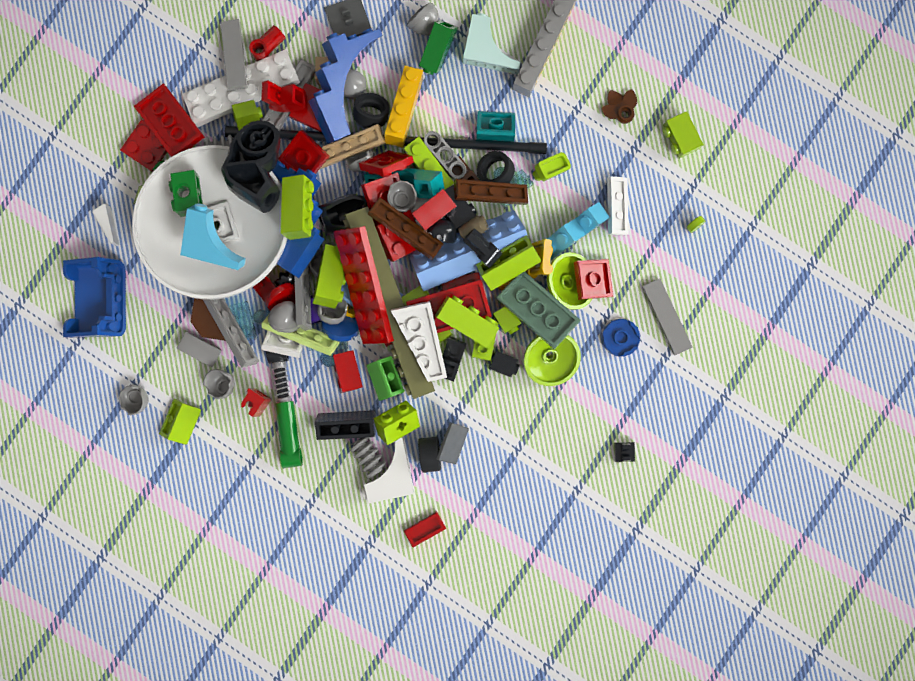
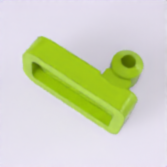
M560 152L537 163L532 174L536 181L541 180L544 182L566 172L571 168V164L566 154Z

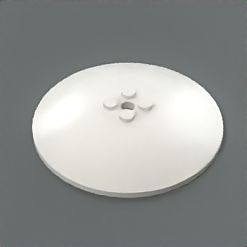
M199 146L170 157L148 177L138 194L134 206L132 232L135 247L142 263L160 283L172 291L187 297L213 300L222 299L250 289L264 279L275 267L288 238L281 234L282 186L271 171L269 174L278 186L280 194L276 205L267 213H262L239 199L227 187L221 171V167L228 155V146ZM195 170L199 175L203 204L208 209L214 210L213 220L214 222H220V228L216 232L223 244L235 254L246 258L245 265L242 268L235 270L180 255L186 216L180 217L172 209L171 200L174 198L173 193L169 189L171 173ZM189 190L184 191L182 197L188 196Z

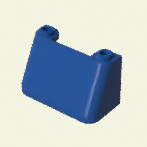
M102 257L63 260V274L65 278L75 281V318L67 319L64 322L63 337L122 336L126 330V270L124 263L120 260Z

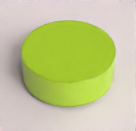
M698 216L687 225L688 231L693 233L706 220L702 216Z

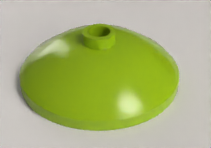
M573 252L561 254L551 262L553 271L547 275V284L550 294L567 309L578 310L586 307L592 299L578 300L574 262L587 259Z
M569 335L555 350L537 336L529 343L525 350L524 367L528 376L534 382L543 386H557L574 376L580 365L581 352L576 341ZM548 352H552L550 356H546Z

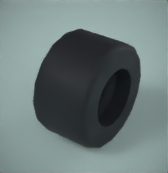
M438 437L419 438L418 450L421 471L423 473L440 471L441 461L437 460L440 451Z

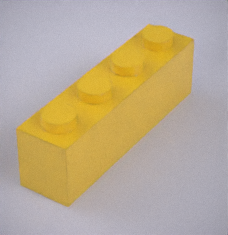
M404 66L385 130L386 144L404 148L423 82V70Z

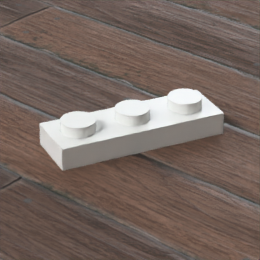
M609 177L607 178L608 215L610 216L608 219V235H629L627 178Z

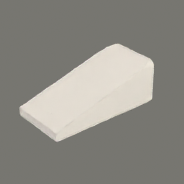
M103 204L92 210L109 242L118 246L119 240L111 207Z

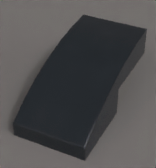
M448 338L443 353L447 378L444 379L454 382L467 343Z

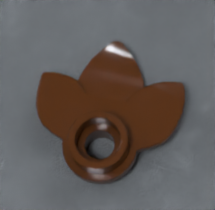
M630 89L623 96L616 91L610 90L607 97L608 105L601 108L603 114L609 119H617L622 124L630 123L635 116L634 108L637 105L635 92ZM626 112L628 117H623L621 113Z

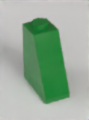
M442 20L434 23L419 67L423 68V72L430 75L440 72L459 27Z

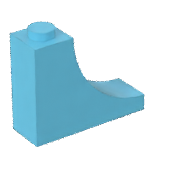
M195 204L187 208L180 255L235 270L242 268L245 265L246 258L229 250L220 240L214 226V210L208 209L204 204Z

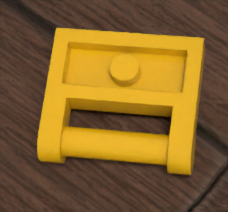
M543 239L532 243L542 261L540 262V267L536 268L535 265L526 270V273L533 279L541 274L549 275L553 271V267L550 264V257L553 253L552 240Z

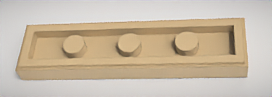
M376 124L321 147L330 157L320 169L385 144L380 125Z

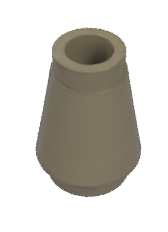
M476 215L459 227L458 230L464 239L474 228L483 234L489 227L483 215Z

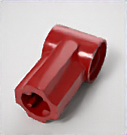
M273 25L259 39H255L250 43L249 49L255 61L269 57V54L286 39L277 26ZM257 49H263L261 53H255Z

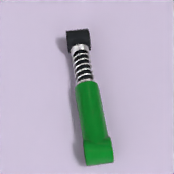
M266 351L268 363L272 364V370L274 371L273 376H275V379L273 381L276 382L274 386H276V397H278L276 399L277 403H275L281 448V466L283 469L299 467L303 465V457L299 446L294 401H291V396H289L290 391L287 384L289 380H287L288 375H286L288 370L285 369L289 356Z

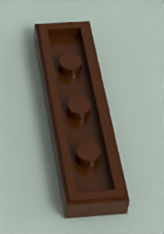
M463 179L454 180L455 200L517 205L528 204V190L525 184Z
M380 197L368 212L369 216L430 260L434 259L444 244L437 238H433L429 232Z

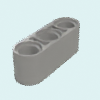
M428 132L424 137V144L452 179H461L466 174L465 164L437 132ZM428 137H436L438 143L435 146L429 145L427 143ZM447 151L450 154V159L443 161L439 156L440 152ZM460 166L462 174L459 176L454 175L452 167Z

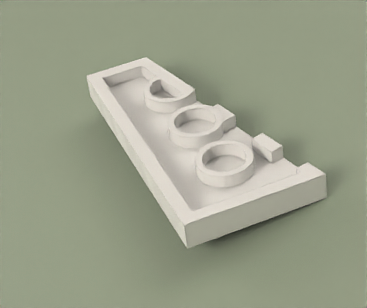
M430 301L391 309L427 381L447 378Z

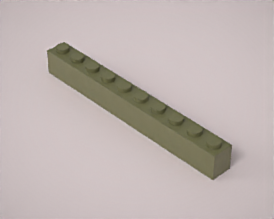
M365 207L345 214L346 219L343 220L346 229L365 226L394 338V341L391 342L393 348L390 350L394 360L398 359L400 364L397 369L400 377H404L407 383L404 385L407 396L411 395L413 399L434 392L435 389L432 381H427L391 312V309L404 307L373 219L368 215L369 208Z

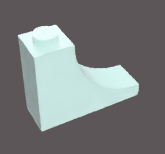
M483 13L472 14L463 64L518 75L521 62L509 58L496 46L491 34V18Z

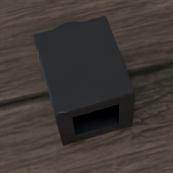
M496 351L489 370L511 378L512 374H517L520 364H517L518 359Z

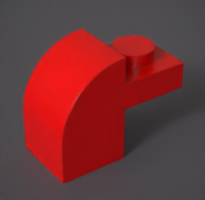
M269 80L262 82L261 100L269 104V109L277 112H295L305 109L306 91L294 84L280 87Z

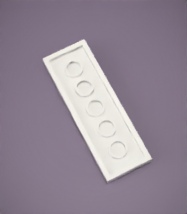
M285 49L246 66L248 88L229 91L225 75L183 93L184 101L195 125L200 127L232 113L231 105L254 100L255 103L262 99V82L269 80L280 87L299 84L300 80L287 50Z

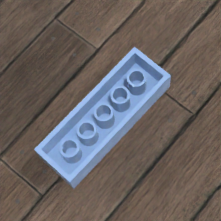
M512 210L493 219L486 220L489 229L482 234L489 243L492 242L499 250H502L527 235V232L516 212ZM456 233V242L446 243L443 239L440 240L444 244L433 260H430L418 250L408 254L423 291L478 269L476 264L480 263L481 260L463 241L460 233Z

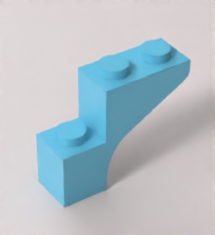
M599 202L586 209L577 218L563 225L547 238L552 240L553 253L550 260L610 218Z

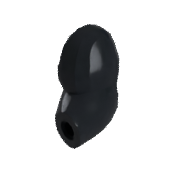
M258 120L243 126L230 143L228 155L221 167V171L227 187L232 193L262 213H267L276 205L280 194L278 186L269 173L276 167L281 140L275 125L268 121Z
M349 194L318 206L323 211L319 221L325 234L346 229L343 220L346 219L345 214L368 207L365 196Z

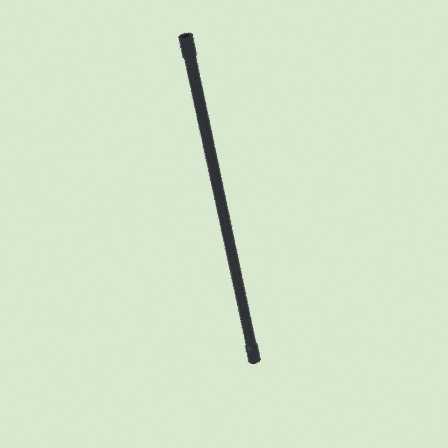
M225 126V137L231 135L234 138L239 132L237 126ZM280 129V139L293 140L300 130ZM305 131L314 141L326 142L322 132ZM407 136L404 146L410 144L417 137ZM428 137L427 143L435 146L438 140L437 138ZM443 138L450 148L513 151L532 154H546L547 143L542 142L524 143Z

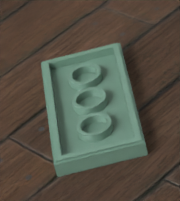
M526 272L515 277L496 297L502 305L554 350L581 321Z

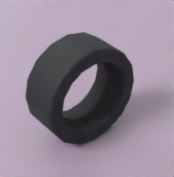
M363 93L355 99L352 115L354 120L365 128L376 124L382 127L388 120L390 105L379 94ZM374 107L381 113L378 115L367 114L361 108Z
M492 151L485 154L478 162L476 169L479 180L488 182L510 183L515 173L512 160L501 151ZM503 161L505 167L501 175L494 179H488L487 172L490 166L495 162Z

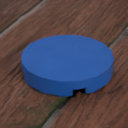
M345 316L344 320L339 324H327L322 321V332L326 333L328 338L339 342L349 341L352 337H357L359 334L356 318Z
M617 319L605 326L602 333V342L604 348L610 354L624 357L632 354L638 348L641 335L638 327L633 322L626 319Z

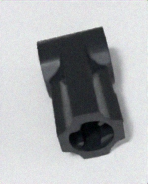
M475 228L463 239L477 254V257L489 268L503 254Z

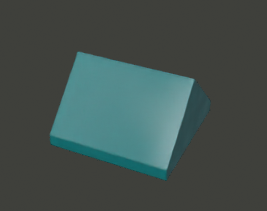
M478 111L476 140L514 142L515 113Z

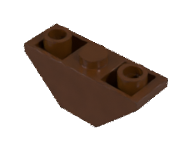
M194 298L190 322L203 338L226 341L203 299Z

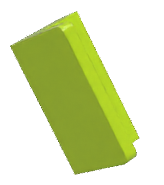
M173 398L159 435L167 440L185 445L188 444L201 409Z

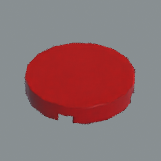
M284 283L270 292L271 296L265 300V305L269 311L277 304L285 301H292L295 304V283L294 285Z

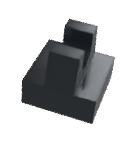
M635 442L614 443L615 462H635Z

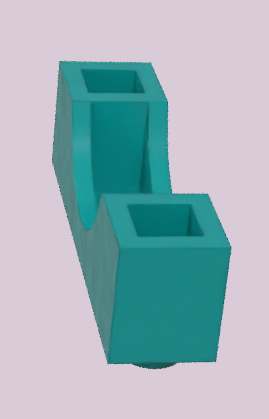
M406 168L392 172V174L398 172L401 181H407L413 185L417 198L430 199L442 188L445 190L442 171ZM368 172L364 174L365 183L382 178L378 174H369Z

